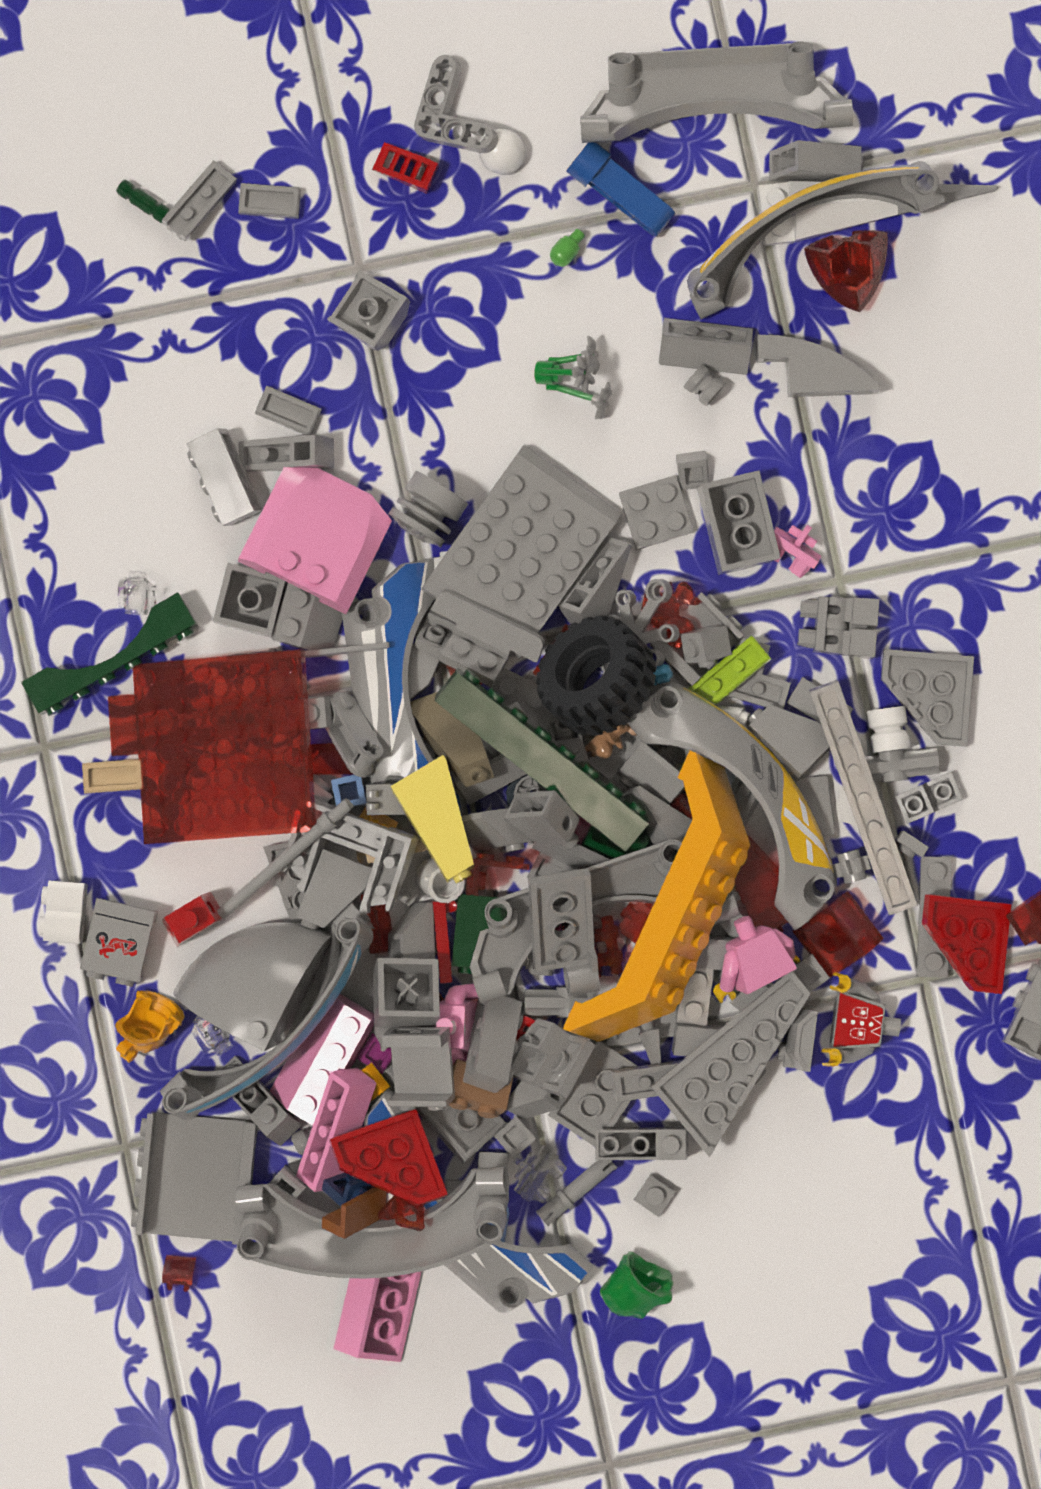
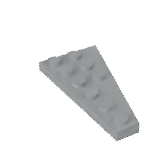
M793 971L782 976L651 1086L709 1157L811 994Z

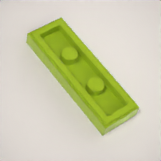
M751 635L732 651V655L726 656L688 689L718 705L772 659Z

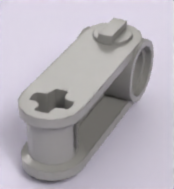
M337 692L330 698L332 727L325 729L350 772L358 777H368L373 771L374 762L382 757L383 747L361 711L357 700L346 692Z

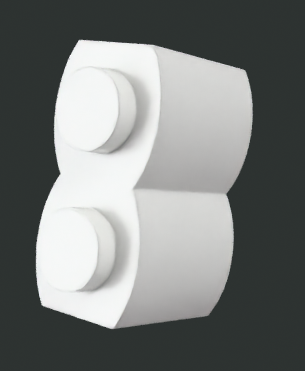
M48 881V887L43 886L41 903L46 905L45 917H40L38 928L39 934L43 935V941L82 944L88 884Z

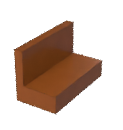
M374 1187L342 1204L341 1208L322 1217V1228L346 1239L385 1217L386 1191Z

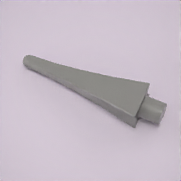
M650 1021L636 1027L650 1063H661L659 1028H657V1022L653 1023Z

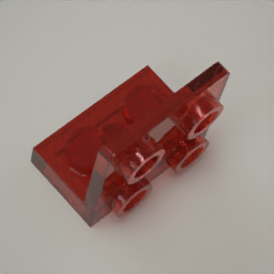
M476 853V859H473L474 868L469 870L472 875L467 878L466 895L479 896V890H485L487 872H481L482 866L529 871L530 864H524V857L506 856V862L494 861L495 855Z

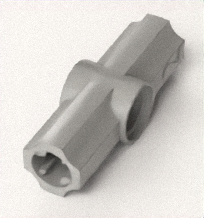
M937 748L918 749L907 752L905 750L879 752L878 755L865 756L873 780L881 781V783L908 780V777L940 774Z
M556 987V989H525L524 1015H556V1018H568L575 1001L584 1003L588 1001L587 993L569 996L566 987Z

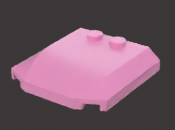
M284 467L238 558V562L263 574L268 572L320 598L319 602L347 614L392 520L371 494L319 468Z

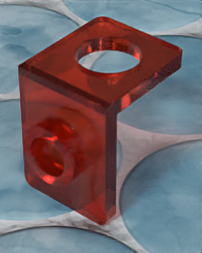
M393 1196L378 1212V1218L384 1220L395 1219L397 1226L420 1232L425 1228L424 1205L417 1207L397 1196ZM416 1214L417 1219L416 1221H409L405 1217Z

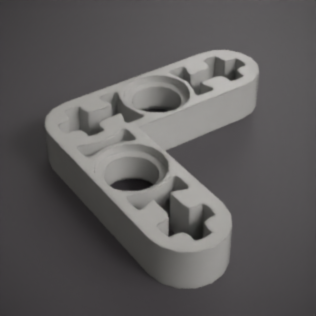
M449 55L437 57L431 66L414 123L415 132L428 142L478 153L491 152L497 145L498 137L497 133L489 125L449 116L461 76V66ZM449 65L452 70L444 75L441 70ZM443 91L445 95L443 102L439 105H432L431 98L433 94ZM432 122L437 127L441 128V133L438 130L432 128L426 131L424 129L425 124L430 125V123ZM461 125L463 129L461 136L458 139L451 140L449 137L451 128ZM471 133H473L476 136H483L485 133L488 136L487 141L482 140V142L480 143L475 138L471 137Z

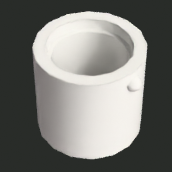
M432 857L425 859L417 869L416 881L420 889L440 903H449L456 900L461 895L463 889H465V880L457 884L454 880L447 883Z

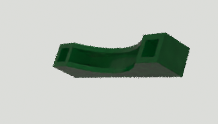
M177 592L151 607L147 620L138 635L125 649L112 658L97 665L81 669L46 667L22 681L21 684L37 712L41 715L47 713L48 716H52L64 709V702L71 698L74 701H78L91 693L89 688L99 683L102 687L117 678L115 673L125 668L128 672L143 663L141 658L151 653L154 657L169 648L167 643L177 638L180 642L195 633L193 628L197 627L198 624L182 596Z

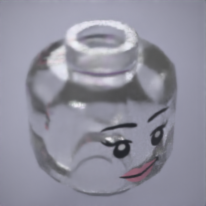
M129 571V577H123L118 582V606L125 609V614L147 615L151 607L156 605V581L152 578H147V572Z
M199 1016L193 1020L194 1026L191 1033L203 1053L211 1054L216 1052L217 1056L233 1047L231 1042L235 1036L221 1030Z

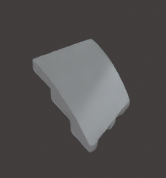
M537 1018L526 1033L517 1040L518 1049L511 1064V1068L514 1069L513 1077L552 1094L567 1098L596 1045L587 1039L569 1034L555 1023Z

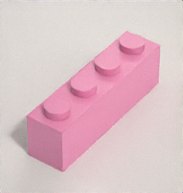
M358 1068L330 1072L296 1177L314 1192L323 1191L322 1186L325 1179L344 1173L339 1170L329 1140L362 1128L376 1082Z

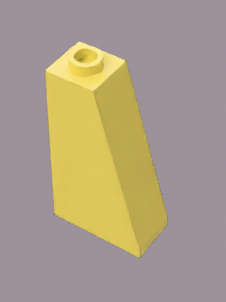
M444 755L391 785V791L446 882L449 883L454 880L457 884L472 875L469 870L474 868V863L448 764Z

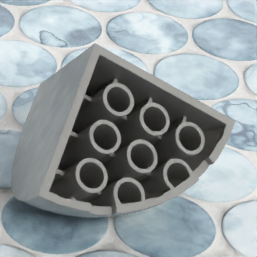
M289 922L264 923L241 929L227 935L201 953L185 971L173 994L181 1004L207 1022L266 1051L279 1045L286 1038L331 943V932L321 928L310 929L300 925V923Z

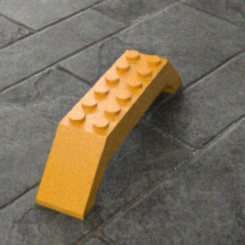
M691 750L689 751L677 778L684 783L693 818L617 986L584 1003L575 1001L564 1024V1030L600 1042L673 1013L677 1005L682 1001L685 987L690 977L696 971V963L702 950L709 942L711 930L721 916L722 906L727 895L734 887L735 878L740 867L747 859V851L750 847V842L724 766Z

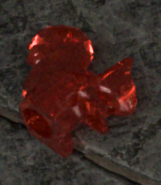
M669 582L673 590L672 596L669 601L660 604L649 623L657 629H660L665 624H674L678 627L680 634L696 630L694 623L690 619L680 615L682 605H699L701 601L696 597L693 588L688 582H680L675 592L673 583ZM644 594L641 611L648 601L646 594ZM669 628L666 632L668 638H670L672 635V632ZM680 634L675 642H667L675 649H682Z

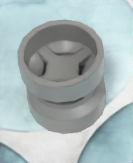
M702 364L683 387L690 393L698 394L699 401L707 406L721 391L725 383L719 378L713 379L710 375V370Z

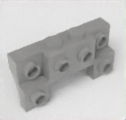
M1039 960L1038 964L1032 963L1025 979L1029 980L1025 990H1019L1012 1006L1016 1007L1013 1013L1015 1015L1002 1042L1041 1060V960Z

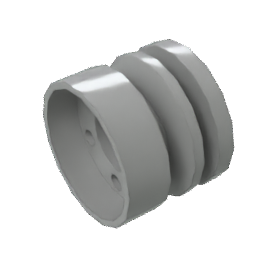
M415 471L405 487L415 498L411 502L399 497L396 502L407 509L406 512L403 513L392 507L388 514L395 519L403 530L415 538L441 548L444 540L434 532L438 529L449 535L451 530L442 522L443 518L447 517L458 521L468 503L440 483L419 471Z

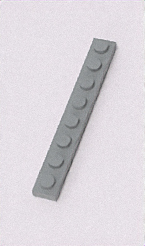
M835 680L810 689V695L888 914L890 916L918 906L839 681Z

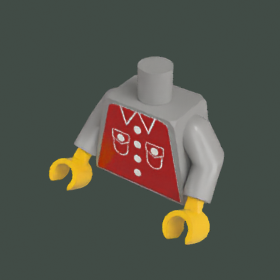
M834 972L833 975L839 977V984L836 987L829 986L831 990L836 991L829 1042L830 1048H823L821 1052H826L830 1055L829 1061L822 1063V1065L831 1067L844 1063H854L871 1055L875 1047L881 1046L882 1035L899 1037L901 1019L884 1017L885 1004L880 1003L879 994L864 982Z

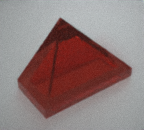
M334 743L301 745V775H354L347 768Z

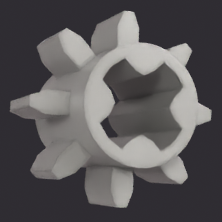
M859 849L837 855L839 863L833 864L836 878L843 877L845 884L867 878L865 870L871 869L868 855L860 856Z

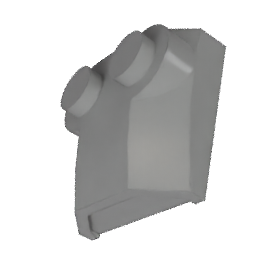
M359 270L358 276L327 320L363 342L370 349L379 351L389 344L408 314L410 300Z
M802 1008L792 1025H790L786 1032L785 1043L781 1042L778 1048L777 1060L783 1061V1067L795 1068L806 1072L811 1071L818 1011Z

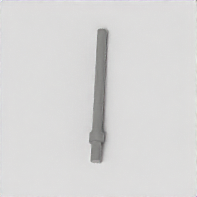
M345 798L333 810L324 812L310 830L217 910L219 916L226 919L322 834L331 832L338 825V821L353 808V804Z

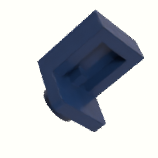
M345 1172L325 1179L322 1190L340 1207L342 1204L371 1189V1184L355 1179Z

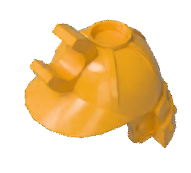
M144 990L137 991L136 999L129 1013L115 1024L117 1032L124 1038L116 1047L120 1057L130 1063L137 1056L138 1051L148 1053L163 1046L168 1036L182 1025L185 1017L183 1010L175 1001L159 993Z

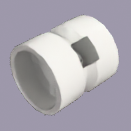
M905 706L867 711L869 728L875 731L871 736L872 753L911 748L909 733L903 730V726L907 723Z

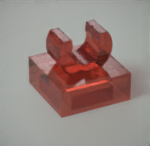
M166 1255L162 1272V1283H167L168 1290H172L173 1284L184 1285V1292H188L189 1287L193 1284L196 1258Z

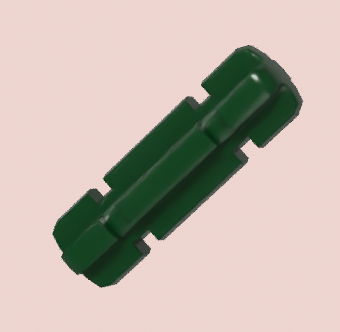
M123 180L116 189L118 195L125 200L129 199L131 204L146 214H152V217L162 223V219L170 211L168 207L162 203L159 205L156 199L141 189H135V186L127 180Z

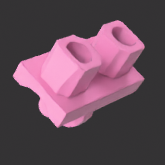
M807 524L804 530L801 531L792 525L788 533L776 527L774 533L780 557L783 556L785 551L795 556L796 558L788 569L799 578H802L810 568H815L822 557L812 550L817 543V540L808 535L812 527Z

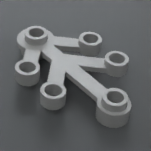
M654 579L646 585L645 594L648 601L635 623L632 606L636 602L635 593L631 590H620L616 594L615 601L619 606L621 619L615 614L607 616L621 620L645 644L658 641L666 643L675 642L679 638V629L674 624H665L660 629L644 632L660 604L666 603L672 596L673 590L667 580ZM661 586L664 590L663 596L659 592ZM625 594L628 596L627 604L623 601ZM668 628H669V629L671 630V632H672V635H671L670 638H668L667 635H666V632H667V629H668ZM650 649L652 653L656 654V667L662 665L665 660L664 653L660 649ZM609 662L601 666L603 673L606 671Z

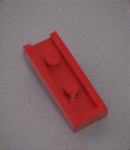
M455 901L449 903L433 902L440 983L452 982L446 913L455 912L457 910V903Z

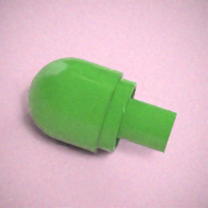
M575 229L569 237L564 236L556 242L550 251V259L553 264L565 267L573 261L580 250L578 244L585 237L582 231Z

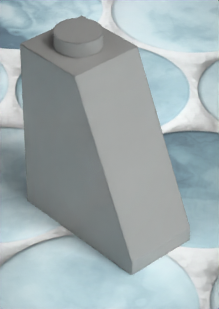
M797 140L769 151V181L823 182L842 175L862 171L864 161L861 156V146Z
M771 704L764 711L758 708L747 719L750 723L748 729L775 754L796 782L830 750L821 723Z
M323 849L296 917L302 919L300 925L310 929H318L319 926L326 928L333 919L365 891L372 868Z

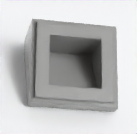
M705 451L676 455L681 490L695 489L703 483L710 482L708 460Z

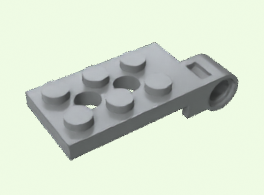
M584 868L528 878L532 953L535 971L541 972L563 968L565 986L569 996L600 991L598 961L594 950L592 890L589 869ZM558 898H568L566 903L561 906L553 905ZM569 923L565 930H555L558 924Z

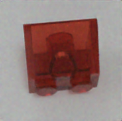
M849 891L831 901L804 925L792 931L807 952L814 956L829 976V979L834 976V972L839 973L856 962L884 939Z

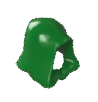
M629 1251L623 1255L618 1267L601 1287L600 1296L609 1310L616 1315L643 1319L654 1307L668 1304L672 1301L671 1290L674 1284L672 1273L654 1263L645 1261L635 1252Z

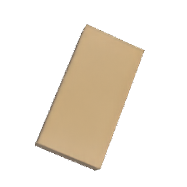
M143 759L82 763L85 794L145 789Z

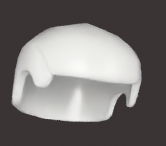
M509 129L494 130L498 137L496 147L491 152L479 153V157L485 167L493 173L505 175L515 172L524 161L525 146L515 132ZM485 135L482 140H486V141H487L488 136Z

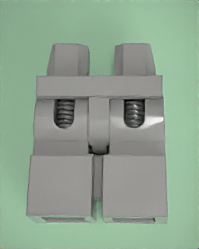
M819 596L817 600L801 601L800 618L815 619V629H799L797 645L812 648L815 653L852 656L864 659L875 658L877 630H867V628L878 626L880 599Z

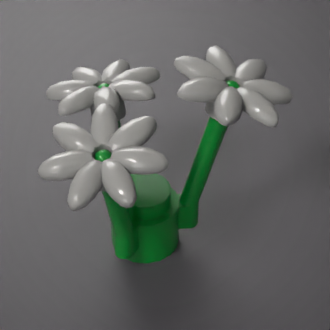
M587 336V350L581 351V354L549 357L548 361H537L534 370L536 384L546 385V390L559 391L591 401V404L596 405V408H598L595 419H602L604 417L605 408L609 406L607 400L612 395L610 383H606L605 388L601 389L600 394L594 393L592 395L586 393L589 384H595V379L590 373L593 372V375H596L600 369L597 359L599 353L595 351L596 341L592 337ZM577 361L578 366L572 369H564L563 365L560 364ZM564 376H573L576 378L574 387L578 388L581 386L582 391L559 385L558 382L561 383Z

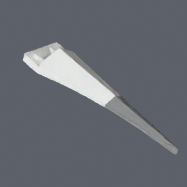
M788 181L785 183L758 185L756 189L759 213L761 214L788 196L821 182ZM939 184L945 201L940 204L994 192L999 187L996 185ZM852 198L829 201L805 209L788 218L763 239V245L792 244L909 213L910 211L892 203L873 199Z

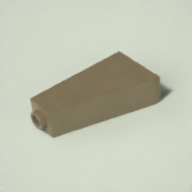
M438 692L410 701L419 734L439 757L444 755L449 769L465 787L494 778L481 737L435 702V695Z

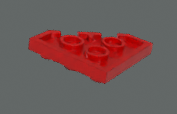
M925 894L922 925L970 991L1002 994L1012 904Z
M416 1109L329 1140L339 1170L417 1207L447 1197L448 1195Z

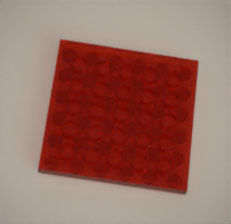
M298 649L146 663L133 668L138 759L141 765L142 788L140 790L144 844L308 832L316 824L305 650Z

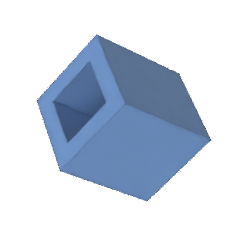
M351 775L331 780L336 806L345 798L353 804V808L366 805L367 801L361 777Z

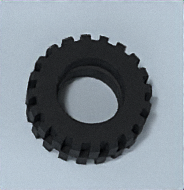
M596 616L595 619L593 617L584 618L579 624L574 622L569 625L567 631L564 633L560 632L555 637L556 641L552 645L549 644L545 649L546 655L540 659L538 665L540 672H537L536 677L537 693L545 708L569 730L584 736L589 734L591 736L603 735V731L611 733L617 730V726L621 724L625 726L631 721L630 717L635 713L638 715L643 709L641 706L645 700L648 701L651 695L650 687L654 686L656 676L654 674L656 672V664L653 659V653L621 620L614 617L609 618L608 616ZM609 662L601 678L590 687L583 689L589 676L598 667Z

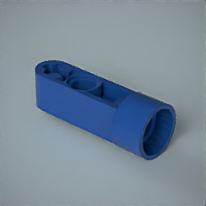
M597 142L587 143L566 172L584 187L590 185L645 231L657 237L675 215V211L609 158L611 153Z

